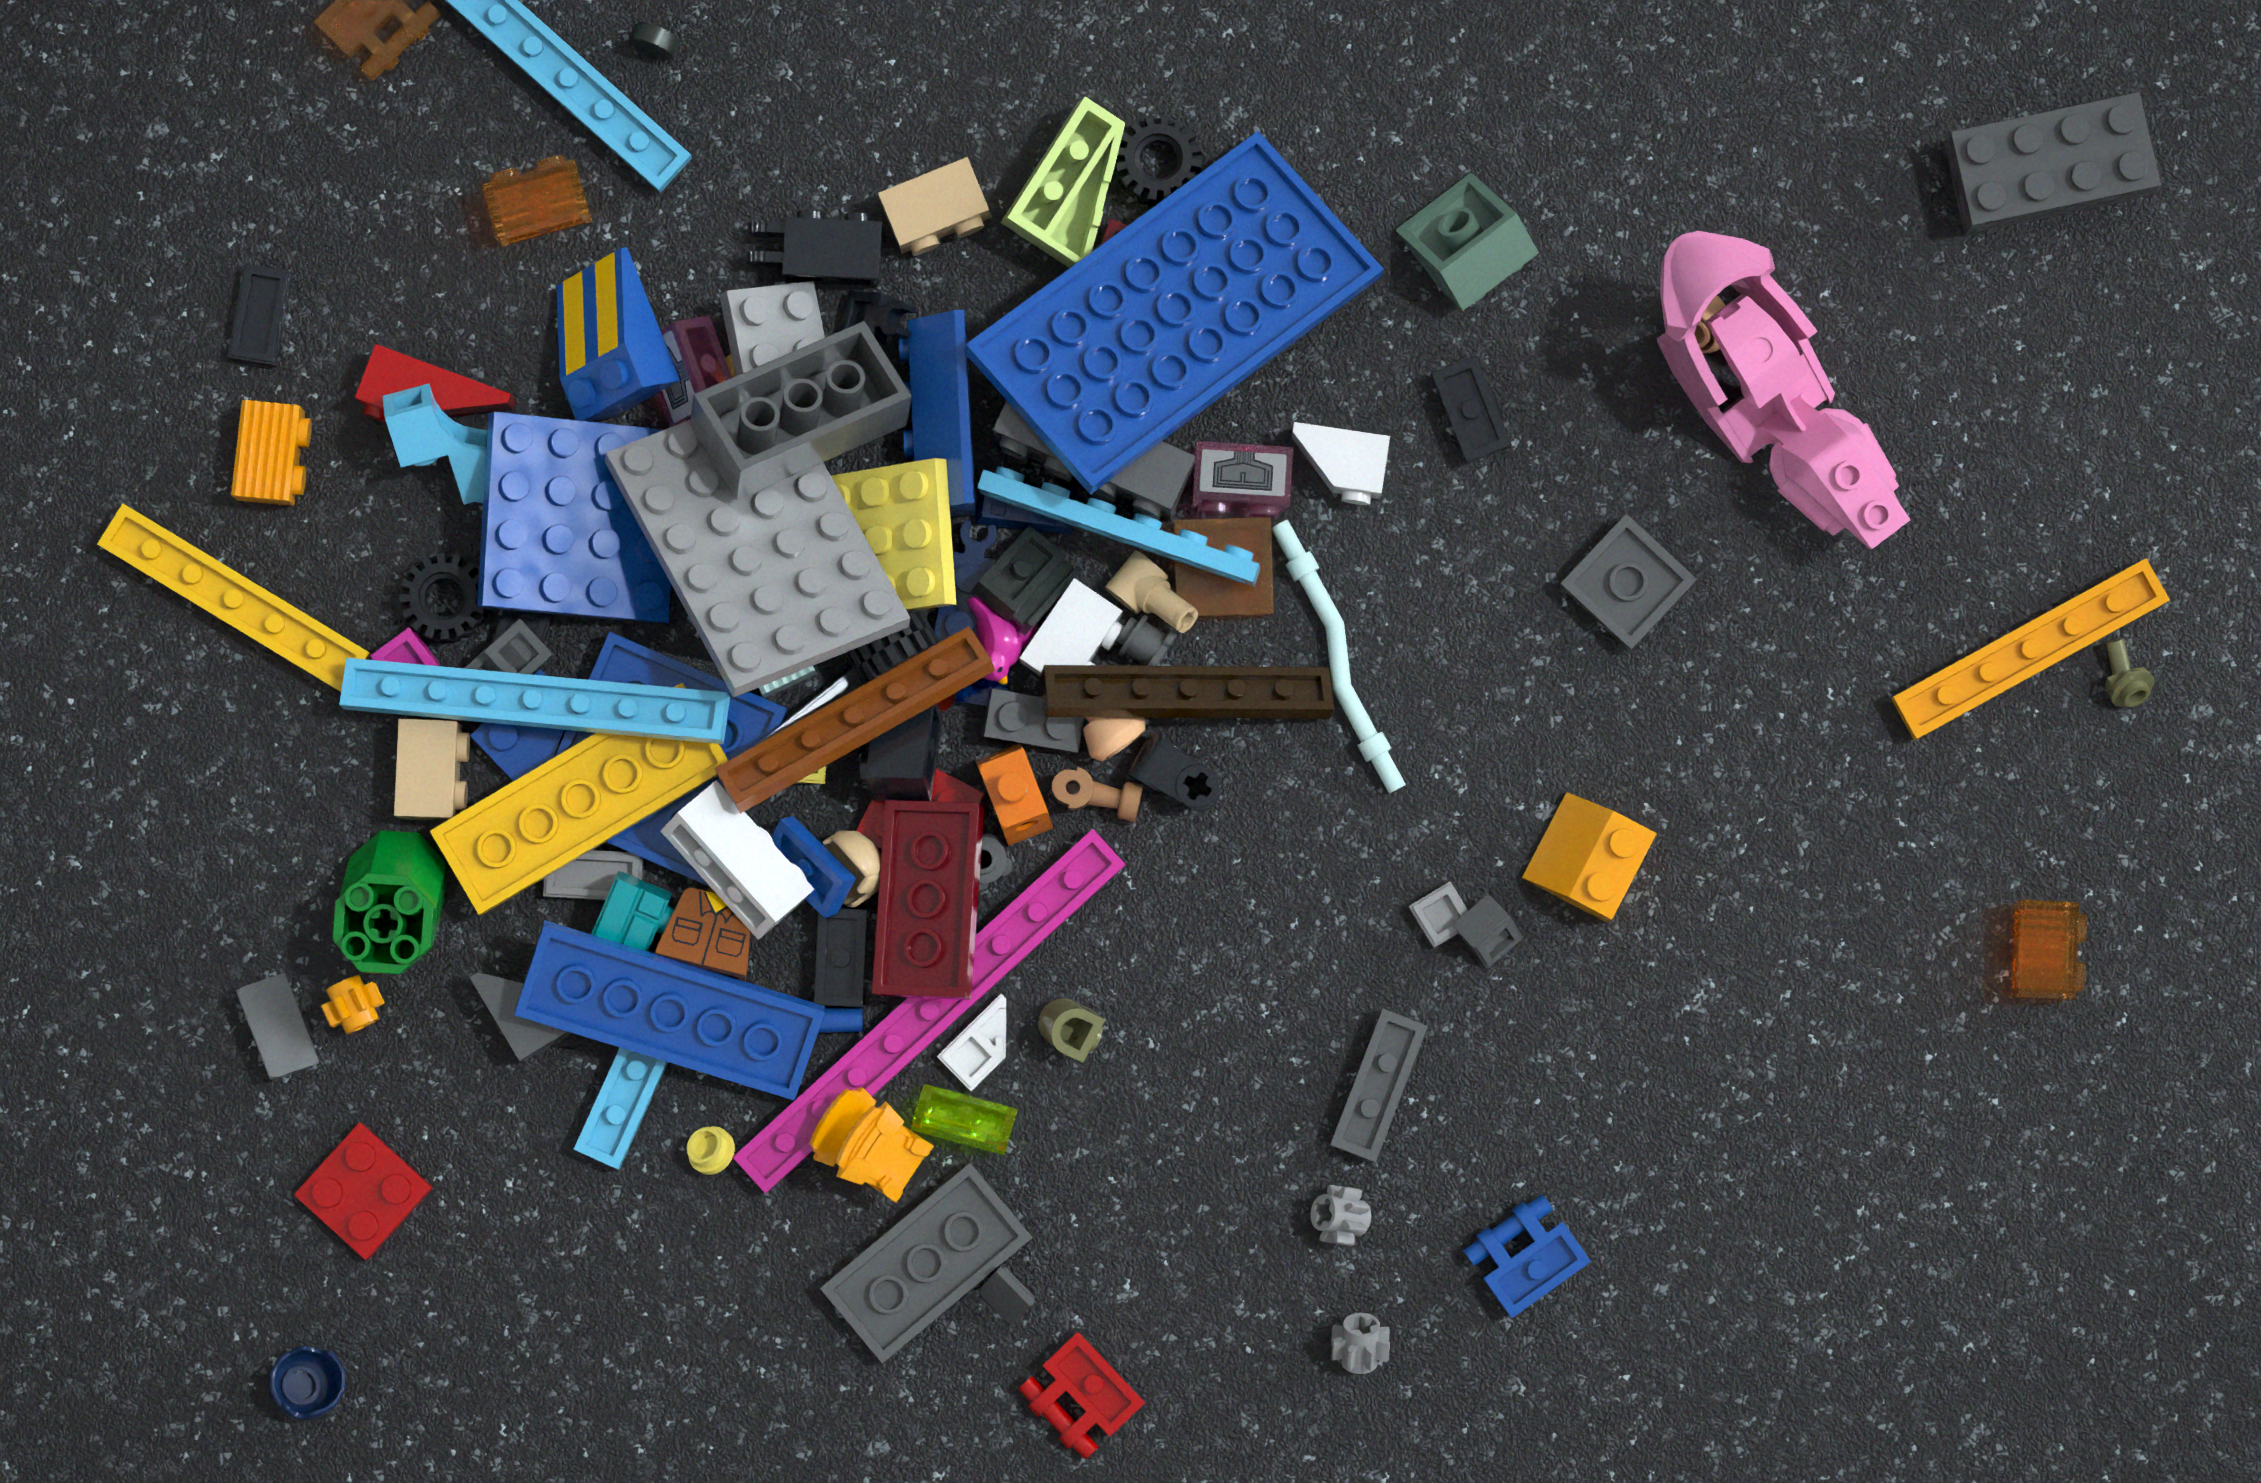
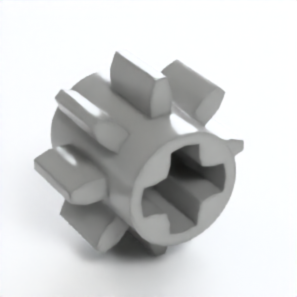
M1328 1185L1327 1194H1322L1315 1199L1311 1208V1222L1317 1230L1322 1231L1320 1241L1353 1246L1355 1236H1362L1366 1233L1371 1223V1209L1365 1201L1360 1200L1362 1196L1361 1189Z
M1354 1313L1347 1316L1343 1326L1333 1325L1332 1360L1341 1359L1342 1366L1351 1373L1366 1374L1373 1371L1377 1367L1378 1360L1382 1362H1388L1389 1327H1380L1379 1320L1371 1314Z

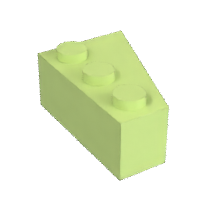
M1087 97L1077 102L1000 223L1069 268L1089 255L1093 250L1097 230L1100 226L1102 210L1108 186L1112 179L1125 122Z

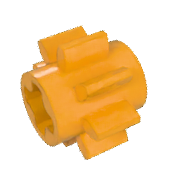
M355 975L326 989L331 1001L321 1005V1008L330 1027L334 1028L342 1024L345 1033L350 1034L380 1019L375 1008L385 1004L376 983H373V981L364 985L360 975Z

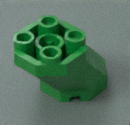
M381 830L349 857L340 897L335 902L333 941L360 972L402 975L433 948L442 906L446 903L448 864L422 834Z

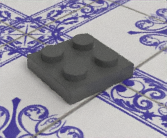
M1625 514L1559 586L1624 647L1631 651L1697 579L1628 514Z

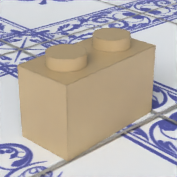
M968 157L878 193L880 203L901 254L910 250L913 256L929 252L940 245L938 239L955 232L958 238L971 235L983 229V221L990 218L988 205Z
M399 719L394 816L398 819L447 821L456 816L458 810H466L468 786L467 781H460V763L468 762L470 735L469 733H462V725L458 721Z

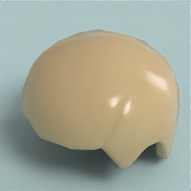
M844 830L836 832L822 842L824 847L856 877L843 902L844 905L854 908L872 897L879 890L882 855L874 842L858 831Z

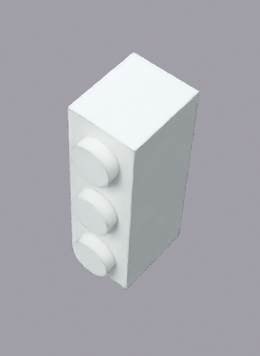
M717 781L713 782L677 812L661 830V833L758 940L793 911L814 890L807 882L803 871L797 865L790 863L774 845L769 833L763 828L758 827L745 812L739 813L726 790Z

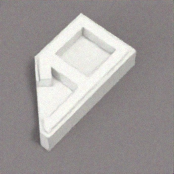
M1002 994L937 1056L971 1092L1006 1058L1007 999Z

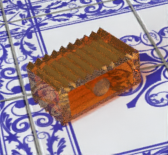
M563 155L548 157L536 163L537 170L519 174L517 168L502 170L490 176L491 183L481 185L495 237L500 247L593 221L580 172L574 159L565 161Z
M2018 900L2015 902L2011 999L2076 1000V991L2084 990L2085 963L2077 962L2078 942L2084 943L2086 940L2087 916L2086 914L2079 913V902Z

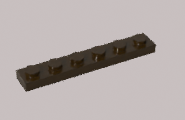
M1044 665L1041 672L1045 717L1330 719L1334 711L1329 667Z

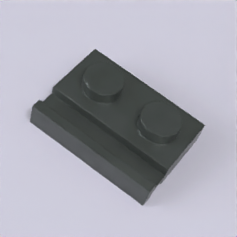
M1029 525L982 576L971 591L1008 622L1013 619L1022 627L1020 632L1026 636L1066 591L1073 579H1077L1083 569L1078 565L1074 569L1064 560L1066 557L1064 553Z

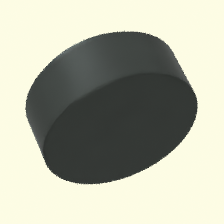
M639 22L634 25L628 40L639 51L664 60L673 59L679 45L678 38L673 33L657 25Z

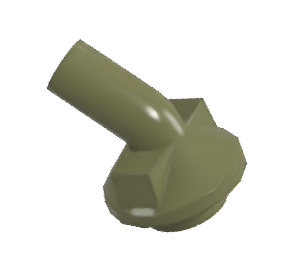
M2124 638L2106 641L2105 645L2112 671V676L2107 677L2105 684L2109 699L2115 706L2135 707L2140 705L2149 697L2154 685V677L2144 667L2131 669Z

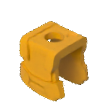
M859 1087L857 1090L844 1089L825 1111L812 1134L809 1145L815 1153L813 1158L815 1161L832 1167L835 1164L839 1165L836 1177L859 1185H863L866 1182L897 1203L903 1194L904 1187L924 1157L928 1156L934 1146L903 1126V1119L886 1101L881 1107H875L876 1101L864 1088Z

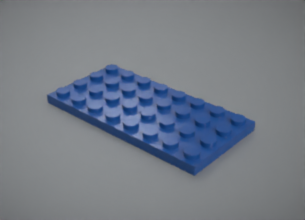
M1257 131L969 341L965 346L964 353L1089 494H1092L1380 279L1384 268L1261 133Z

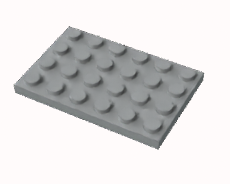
M690 420L606 452L605 464L733 698L909 627L910 616L823 462L736 500L692 429Z

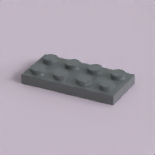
M969 1163L820 1289L883 1364L1033 1237L974 1166Z

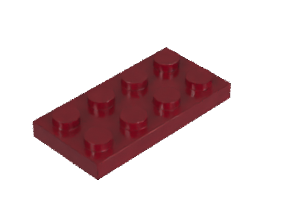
M885 800L872 982L873 995L971 1000L984 805L965 802Z

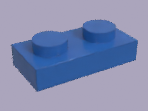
M794 816L780 819L771 838L774 845L789 862L797 865L803 871L807 882L814 888L805 899L824 918L837 915L856 877Z

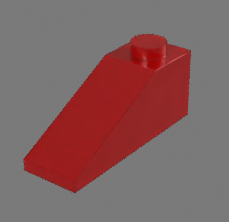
M377 344L374 346L355 395V399L360 405L365 406L363 414L386 423L382 396L428 383L437 404L448 417L513 410L516 402L510 393Z

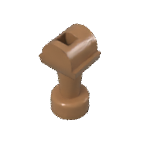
M1077 767V771L1063 770L1054 777L1052 782L1054 798L1058 803L1068 806V811H1078L1087 805L1118 809L1117 817L1119 819L1134 823L1136 821L1143 790L1142 784L1126 782L1122 790L1093 781L1088 772Z

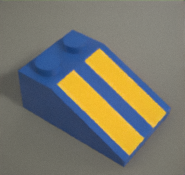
M627 247L616 250L556 285L559 375L575 420L591 422L616 417L680 381Z

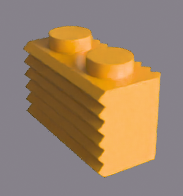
M242 400L231 490L233 498L239 501L294 506L295 495H303L306 484V467L299 466L301 447H309L312 421L309 418H305V411L301 406Z

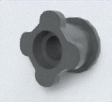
M1145 614L1140 621L1131 617L1115 640L1122 645L1118 654L1123 657L1126 653L1144 666H1158L1175 641L1177 634L1172 630L1168 635L1147 622L1149 617Z
M992 834L982 835L981 853L986 852L990 854L992 863L988 868L980 869L979 891L987 889L989 883L996 881L1000 876H1008L1012 870V862L1007 858L1004 847Z

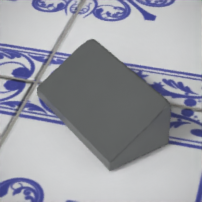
M286 973L236 989L237 996L270 1080L277 1081L320 1063Z

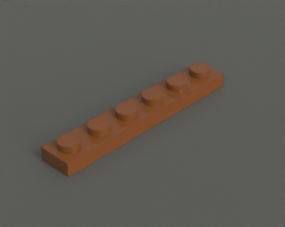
M968 626L716 767L715 772L741 814L995 671L993 662Z

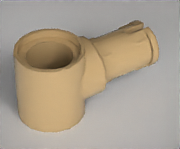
M1134 550L1104 587L1115 599L1133 613L1139 614L1141 610L1147 614L1154 613L1181 633L1189 630L1198 617V611L1195 607L1170 589V584L1166 581L1168 578L1167 574L1137 550Z

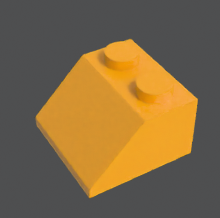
M1566 792L1522 879L1608 923L1613 919L1657 833L1611 809Z

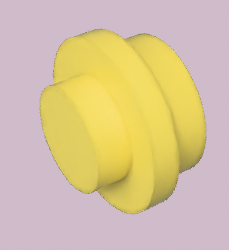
M703 1127L692 1134L687 1144L690 1164L698 1172L705 1175H713L724 1170L731 1162L735 1151L732 1136L720 1127Z

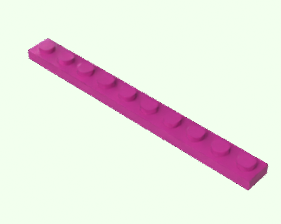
M1092 829L975 936L971 1000L908 997L733 1156L734 1160L767 1194L813 1152V1148L809 1145L812 1134L825 1111L844 1089L857 1090L859 1087H862L873 1097L1123 869L1126 864Z

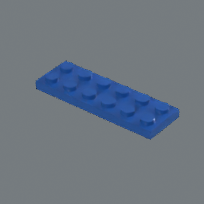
M544 920L514 1015L795 1101L825 1014V1006Z

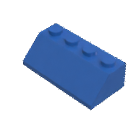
M952 310L907 320L908 331L911 332L910 338L906 340L899 339L900 363H909L910 381L903 383L912 396L909 410H912L913 429H904L905 458H914V461L932 458L946 459L950 517L976 515L968 356L964 353L967 344V325L964 310Z

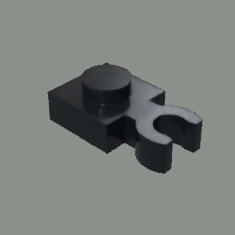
M849 291L841 331L865 321L879 344L886 343L887 335L900 340H906L910 338L911 332L900 328V320L906 313H915L916 307L884 293Z

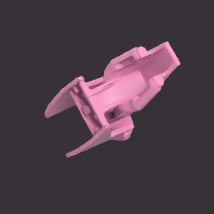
M1703 231L1685 233L1675 238L1669 244L1661 263L1660 298L1665 333L1657 338L1658 345L1673 375L1707 425L1741 462H1754L1751 457L1754 453L1767 444H1773L1769 468L1774 482L1779 487L1777 491L1823 532L1828 531L1834 536L1846 528L1869 549H1873L1910 521L1894 493V490L1899 487L1895 480L1896 474L1867 423L1863 424L1860 419L1844 409L1825 408L1820 411L1814 409L1825 400L1828 404H1831L1835 392L1808 341V338L1818 331L1797 304L1770 276V273L1775 270L1770 250L1742 238ZM1731 284L1741 295L1706 320L1725 359L1740 382L1743 395L1721 411L1718 406L1725 402L1727 398L1712 374L1694 333L1698 322L1701 320L1705 309L1712 299Z

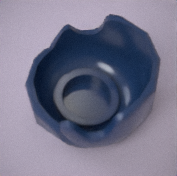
M306 1345L293 1348L290 1352L284 1353L277 1359L269 1373V1396L281 1413L293 1419L315 1420L333 1411L346 1389V1370L336 1354L331 1350H321Z

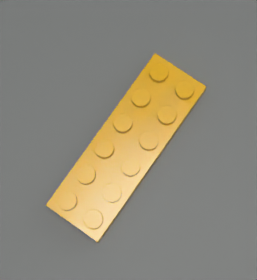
M683 682L674 687L687 689ZM595 733L430 830L478 915H483L717 777L715 768L729 760L720 744Z

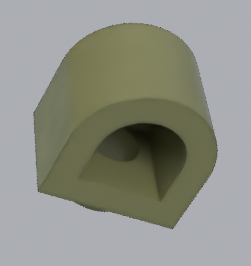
M1060 998L1051 1001L1044 1007L1039 1016L1038 1027L1041 1036L1061 1053L1083 1063L1088 1053L1093 1051L1100 1042L1105 1019L1094 1010L1071 999Z

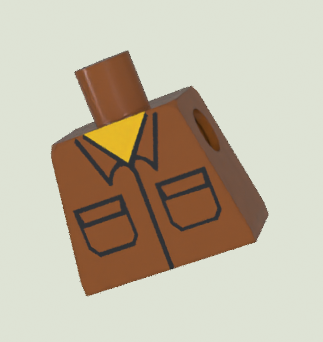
M708 886L707 891L692 887L686 888L657 945L655 954L746 982L750 930L711 887Z

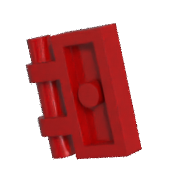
M1079 1332L1042 1365L1056 1379L1047 1389H1044L1033 1376L1018 1388L1031 1402L1028 1406L1029 1409L1037 1417L1042 1414L1061 1434L1058 1439L1067 1449L1072 1446L1084 1460L1099 1447L1086 1433L1095 1423L1110 1437L1145 1404L1141 1397ZM1065 1391L1086 1411L1076 1422L1056 1401Z

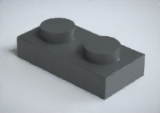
M989 689L981 736L1078 753L1084 717H1045L1043 697Z

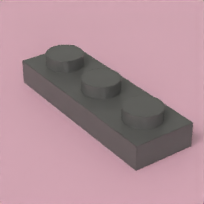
M1382 1008L1330 1146L1376 1163L1428 1028L1427 1025Z

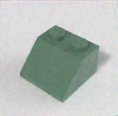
M1469 173L1395 230L1440 290L1463 311L1474 302L1483 298L1492 288L1512 273L1520 270L1525 263L1539 254L1517 213L1472 173Z

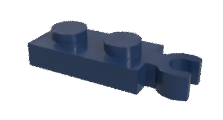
M965 520L961 526L960 537L965 546L964 554L953 552L956 605L939 607L934 630L939 642L968 626L976 636V617L968 606L967 600L976 595L971 590L997 561L985 558L986 552L995 545L997 540L995 525L989 526L987 538L980 542L972 540L969 535L971 521Z

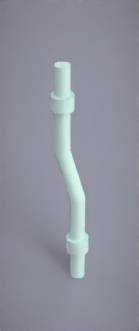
M1285 520L1272 527L1271 530L1289 561L1285 565L1294 582L1300 581L1326 629L1333 692L1361 741L1357 746L1365 761L1371 760L1390 794L1406 784L1388 753L1392 748L1384 733L1376 731L1351 685L1344 622L1316 572L1319 566L1311 551L1305 552L1289 521Z

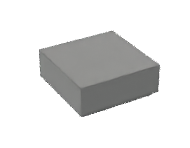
M1451 881L1408 907L1433 948L1458 934L1454 928V923L1468 911Z

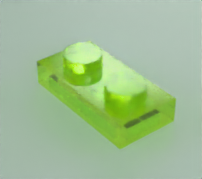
M924 1084L914 1113L911 1130L1005 1155L1018 1109Z

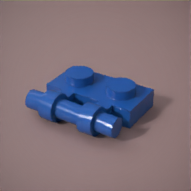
M1543 1194L1527 1205L1524 1201L1512 1209V1216L1492 1230L1486 1227L1476 1235L1478 1240L1463 1250L1473 1266L1489 1255L1494 1260L1498 1268L1482 1279L1510 1318L1515 1317L1591 1262L1564 1222L1559 1223L1548 1232L1542 1227L1538 1220L1553 1210ZM1526 1230L1534 1242L1511 1258L1503 1248V1245Z

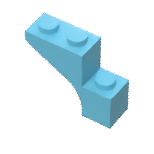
M429 383L382 396L385 420L401 468L409 465L426 466L438 460L439 457L448 455L463 504L472 502L483 503L487 430L463 426L449 418L437 404Z

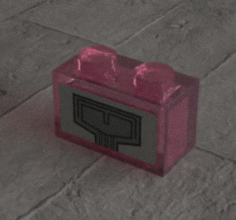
M710 315L675 321L660 330L680 379L677 383L658 393L670 427L686 422V424L690 423L694 394L732 378Z
M1196 441L1192 505H1202V513L1229 515L1231 514V507L1250 508V516L1279 517V510L1288 511L1290 506L1293 447Z

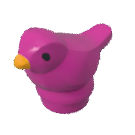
M973 595L967 600V604L976 617V636L991 658L995 671L983 678L990 681H998L1000 684L1005 685L1009 668L1020 658L1021 649L1026 648L1038 632L1037 623L1024 636L1020 632L1022 627L1013 619L1008 622L980 597Z

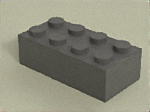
M2140 92L1953 131L1944 141L1964 235L2152 196L2161 186Z
M863 321L694 394L690 425L735 499L738 500L907 425L912 396L869 327Z
M1006 400L993 429L995 443L1001 448L1000 454L1025 465L1030 458L1043 464L1046 475L1063 483L1070 484L1072 478H1075L1073 474ZM1161 441L1091 495L1114 504L1116 498L1132 504V512L1134 514H1142L1158 521L1161 517L1171 521L1194 471L1195 456Z

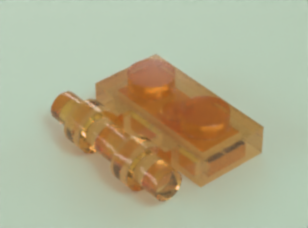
M335 0L314 23L349 59L362 46L369 50L372 56L360 69L370 80L374 81L385 69L391 71L400 62L397 57L416 38L421 41L430 32L428 27L441 13L429 1L413 13L405 5L409 0ZM395 16L403 25L383 44L375 34Z

